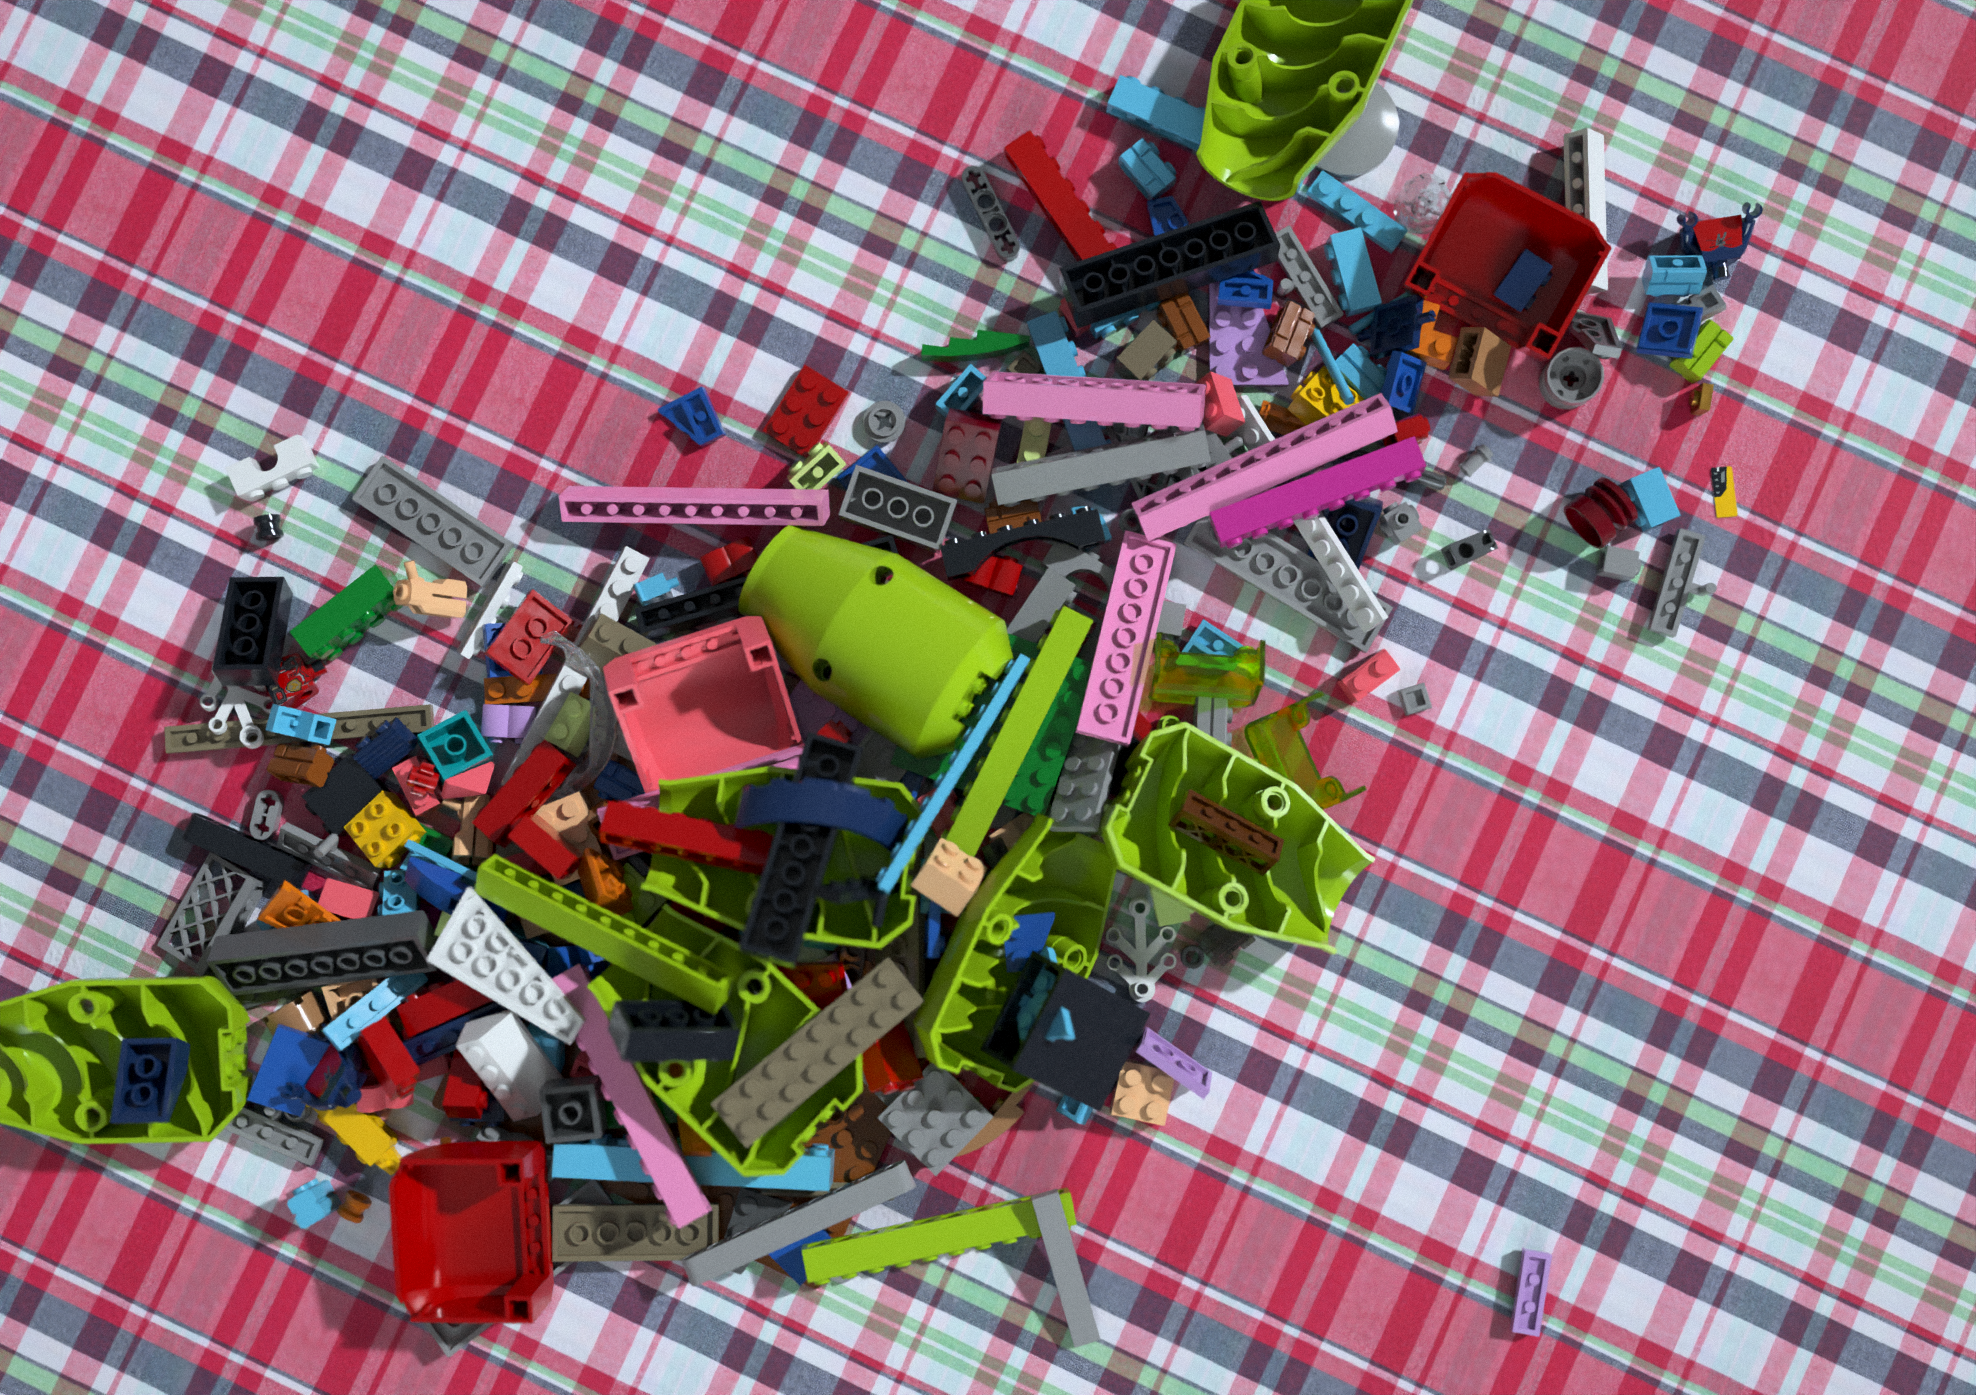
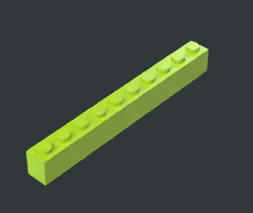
M1063 606L1061 611L1055 610L1049 624L1053 625L1049 636L1043 634L1037 646L1041 650L1037 660L1031 658L1024 672L1028 674L1025 683L1019 682L1012 695L1016 699L1012 709L1006 707L1000 719V722L1004 723L1000 733L994 731L987 745L992 748L988 757H981L975 771L979 772L975 782L970 780L963 792V795L967 797L963 806L957 805L950 820L954 821L951 830L945 829L941 836L946 841L956 844L961 851L970 857H975L1093 623L1092 619L1066 606Z
M496 854L478 867L475 892L479 896L713 1014L728 1000L734 973Z
M1068 1187L1057 1189L1068 1228L1071 1230V1226L1077 1225L1071 1193ZM1034 1195L803 1244L802 1255L808 1283L814 1282L815 1285L829 1283L831 1281L830 1278L841 1276L842 1279H850L858 1275L857 1272L868 1270V1273H877L883 1271L884 1266L895 1264V1267H905L910 1265L912 1260L922 1258L923 1262L937 1259L939 1254L949 1253V1256H955L964 1253V1249L975 1247L976 1250L990 1248L991 1243L1002 1241V1244H1011L1017 1242L1018 1237L1028 1235L1029 1238L1041 1237L1042 1234L1031 1196Z

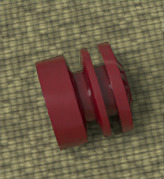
M1600 477L1593 483V486L1591 485L1586 488L1585 496L1578 495L1564 507L1565 517L1571 527L1586 543L1597 549L1603 548L1616 537V530L1623 531L1628 525L1638 519L1636 507L1627 494L1613 481L1604 477Z

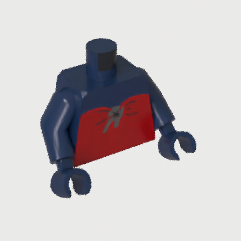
M1748 202L1744 203L1742 206V211L1746 215L1744 218L1741 215L1698 221V216L1689 211V218L1686 221V217L1679 214L1676 221L1682 226L1680 229V250L1684 255H1703L1706 268L1712 269L1714 281L1730 278L1728 265L1735 263L1745 253L1755 226L1754 219L1762 214V206L1757 202L1755 209L1749 213L1751 204Z
M330 1023L322 1024V1026L326 1027ZM322 1031L315 1033L317 1039L321 1041L329 1040ZM351 1042L344 1049L338 1051L331 1043L305 1086L307 1090L304 1092L299 1083L286 1082L285 1084L292 1086L293 1092L292 1094L281 1092V1096L285 1099L299 1098L301 1103L319 1111L335 1110L338 1106L348 1108L351 1104L357 1103L362 1097L360 1088L367 1078L360 1047Z

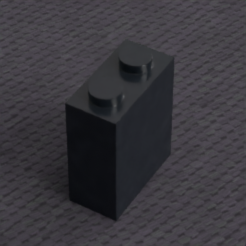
M351 753L327 773L328 777L323 787L313 786L301 796L307 802L305 804L307 810L314 816L318 815L324 822L322 826L326 832L337 834L338 837L348 834L344 826L381 791L391 792L379 777L373 779L372 775H369L353 759L354 754Z

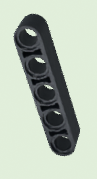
M195 812L191 814L181 836L187 842L277 882L283 883L286 880L297 889L302 888L312 866L311 863L291 853Z

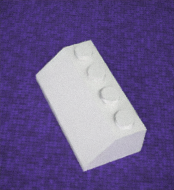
M507 1010L465 1024L456 1047L512 1120L518 1121L538 1115L541 1112L539 1096L541 1086L547 1080L564 1078L517 1014Z

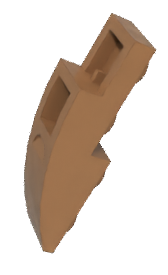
M1033 1082L1017 1093L1010 1091L1004 1100L999 1097L990 1108V1111L993 1112V1118L955 1157L965 1155L985 1146L1009 1129L1024 1113V1108L1018 1102L1032 1087Z

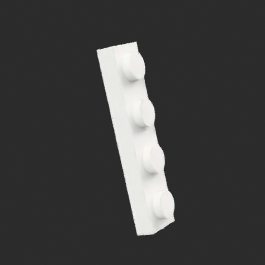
M511 559L508 560L456 650L460 655L470 659L472 655L476 656L483 645V641H481L483 638L482 625L496 623L495 615L499 608L503 609L510 598L508 592L512 585L517 586L523 576V572H521L523 566Z

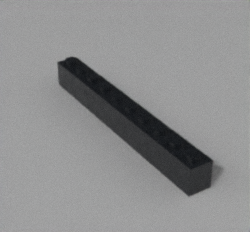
M893 534L861 543L898 554ZM748 576L634 608L641 635L651 640L740 614L738 608L739 598Z

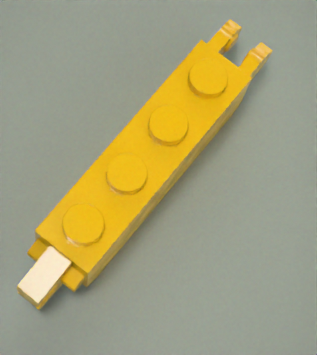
M356 1103L351 1104L348 1108L338 1106L335 1110L319 1111L314 1109L318 1113L317 1117L320 1122L326 1126H331L337 1132L336 1137L344 1145H349L356 1152L355 1156L360 1162L369 1166L376 1164L389 1175L396 1173L400 1164L399 1161L402 1158L394 1147L398 1143V1135L375 1112H358Z

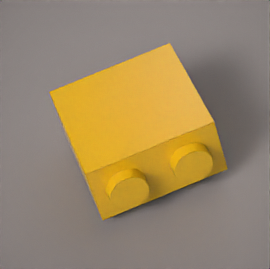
M1323 366L1317 374L1312 371L1303 381L1305 387L1299 385L1292 393L1290 398L1293 399V402L1287 409L1304 424L1309 425L1365 399L1349 387L1355 400L1352 404L1345 405L1327 368Z
M381 791L344 826V829L372 864L379 868H392L397 865L402 859L401 856L408 850L405 847L408 839L419 844L420 838L426 833L395 793Z

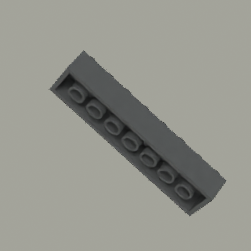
M424 910L216 936L207 963L219 981L233 996L437 971V966L428 962L427 958L439 937L434 935L435 930Z

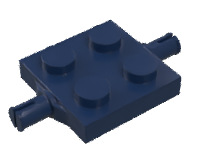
M1416 294L1374 307L1371 327L1357 332L1358 335H1356L1359 342L1370 339L1371 357L1379 359L1390 356L1392 350L1405 352L1419 348L1421 326L1436 320L1434 318L1436 314L1433 310L1422 313L1423 297Z

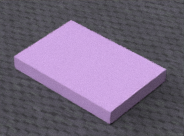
M1145 1027L1142 1037L1138 1042L1136 1052L1204 1100L1210 1091L1212 1072L1153 1030Z

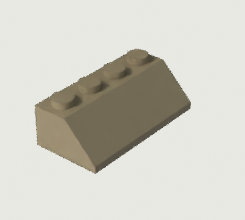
M596 612L570 659L605 677L603 667L614 658L657 644L610 617Z

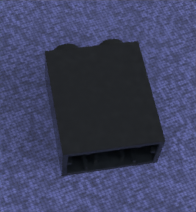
M1032 950L980 1050L1010 1069L1100 1111L1108 1095L1115 1089L1118 1076L1130 1052L1140 1041L1143 1027L1151 1013ZM1046 963L1044 969L1056 975L1057 978L1051 990L1047 989L1048 995L1042 1003V1007L1031 1028H1029L1025 1039L1022 1040L1018 1029L1019 1021L1016 1019L1022 1008L1019 1003L1024 994L1033 999L1034 994L1030 993ZM1062 1007L1069 1011L1075 1038L1073 1040L1059 1038L1052 1042L1045 1037Z

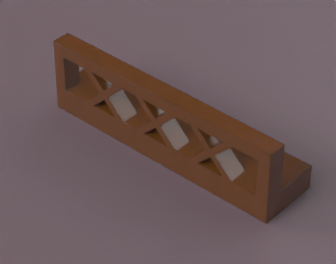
M1191 789L1184 794L1180 809L1172 816L1168 824L1170 827L1262 876L1279 861L1284 844V839ZM1184 817L1193 822V824H1186L1180 821V819ZM1205 832H1211L1217 835V837H1210ZM1228 845H1235L1241 848V850H1234ZM1252 858H1260L1261 860L1265 861V863L1262 865L1254 861Z

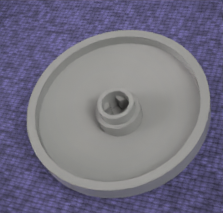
M1376 83L1361 117L1316 165V170L1319 172L1323 170L1332 177L1353 178L1371 172L1388 157L1398 136L1399 119L1391 96L1379 83Z

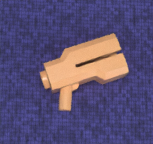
M414 560L404 562L408 579L397 580L393 595L396 605L408 606L414 614L444 618L464 617L466 601L454 600L452 597L467 598V585L465 581L435 579L432 583L425 582L422 577L418 576Z
M490 795L463 797L462 802L455 798L443 800L442 805L457 811V816L461 820L460 831L455 834L453 840L452 861L460 865H469V857H472V866H480L492 856L493 842L472 823L477 817L478 811L489 803Z

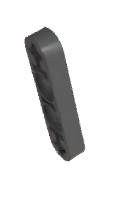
M972 165L967 167L962 173L963 187L998 257L1003 261H1013L1019 255V241L984 171L978 166ZM970 174H973L975 177L980 176L978 178L980 190L977 192L972 181L967 182ZM981 196H988L992 199V205L989 208H981L978 205L977 201ZM993 219L1002 220L1004 223L1003 229L998 232L989 228L990 221ZM1004 235L1008 245H1014L1011 254L1007 251L1002 252L1004 244L1001 237Z

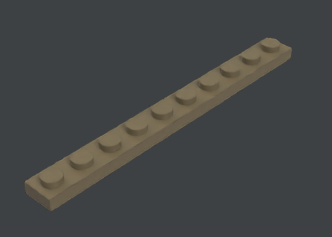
M431 704L319 714L337 719L331 740L363 738L366 735L371 737L376 733L374 730L384 720L390 722L395 717L412 733H422L434 726L433 705ZM268 718L252 719L254 726L260 728L264 734V741L261 746L278 745L281 743L291 744L292 741L300 743L312 742L265 730ZM240 720L227 721V730L220 735H216L210 730L209 723L164 727L166 753L174 754L245 748L239 737L243 729ZM217 722L214 725V729L221 728L222 722ZM251 736L249 742H255L258 736Z

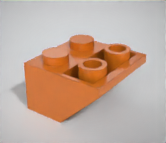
M590 847L586 848L578 868L586 900L620 917L634 909L631 901L632 892L626 885L623 876L625 871L621 863Z

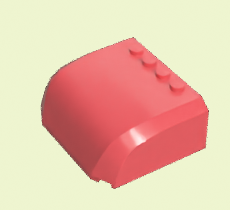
M745 616L614 658L603 667L608 693L645 794L659 789V779L677 780L698 777L803 744L773 645L762 616Z

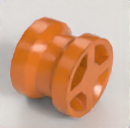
M348 1190L345 1194L346 1200L344 1204L339 1205L337 1213L350 1222L361 1223L364 1218L363 1213L365 1209L370 1208L372 1201L360 1192Z

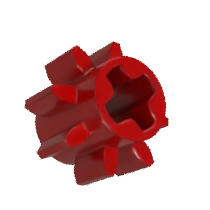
M423 761L419 767L412 765L406 781V785L412 787V794L424 797L427 791L434 792L439 779V773L433 771L435 765Z

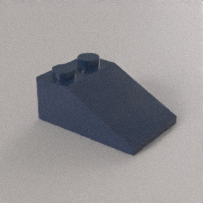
M1367 497L1360 501L1351 499L1345 501V505L1339 509L1330 511L1327 508L1322 511V514L1358 570L1383 508V501L1372 497ZM1309 547L1307 555L1318 561Z
M123 1038L110 1123H169L187 1073L191 1044L179 1038Z

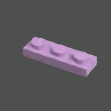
M1522 1248L1510 1330L1512 1332L1537 1337L1540 1335L1552 1254L1548 1252Z

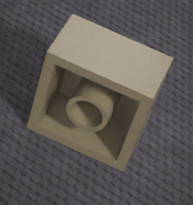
M1153 319L1117 357L1114 371L1123 379L1153 381L1156 378L1155 374L1158 372L1159 367L1164 370L1174 359L1173 356L1176 353L1174 348L1177 341Z

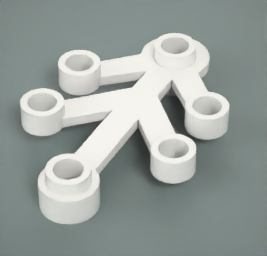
M213 671L212 673L215 677L206 694L200 698V705L209 712L217 709L219 702L216 697L223 687ZM227 686L228 693L215 717L209 721L208 726L216 735L225 733L227 730L226 720L233 707H235L243 728L239 735L241 742L247 748H258L264 741V734L260 728L254 726L245 702L259 706L265 713L270 714L271 709H267L266 705L272 702L270 696L264 697L239 686ZM254 686L258 691H266L265 686ZM208 699H213V703L210 706H205V702ZM217 722H222L221 728L214 729V725ZM251 736H258L255 742H249Z
M1135 897L1128 905L1130 914L1134 916L1135 948L1122 937L1121 931L1116 927L1109 928L1106 931L1105 937L1108 942L1118 946L1136 964V975L1123 965L1122 958L1117 954L1108 956L1106 965L1129 983L1128 991L1135 1001L1147 1002L1155 994L1154 983L1167 970L1173 969L1176 966L1177 960L1173 954L1164 953L1160 957V963L1148 975L1147 963L1167 942H1172L1175 939L1176 932L1170 926L1162 927L1159 935L1146 948L1145 917L1150 912V904L1143 897ZM1137 903L1144 904L1145 909L1142 913L1135 911ZM1165 929L1172 931L1170 939L1163 938L1162 933ZM1115 930L1118 932L1119 937L1117 940L1109 939L1110 931ZM1166 956H1171L1173 958L1172 965L1165 966L1163 959ZM1113 957L1119 959V965L1115 968L1109 964L1110 959ZM1145 984L1147 991L1144 994L1138 993V985Z

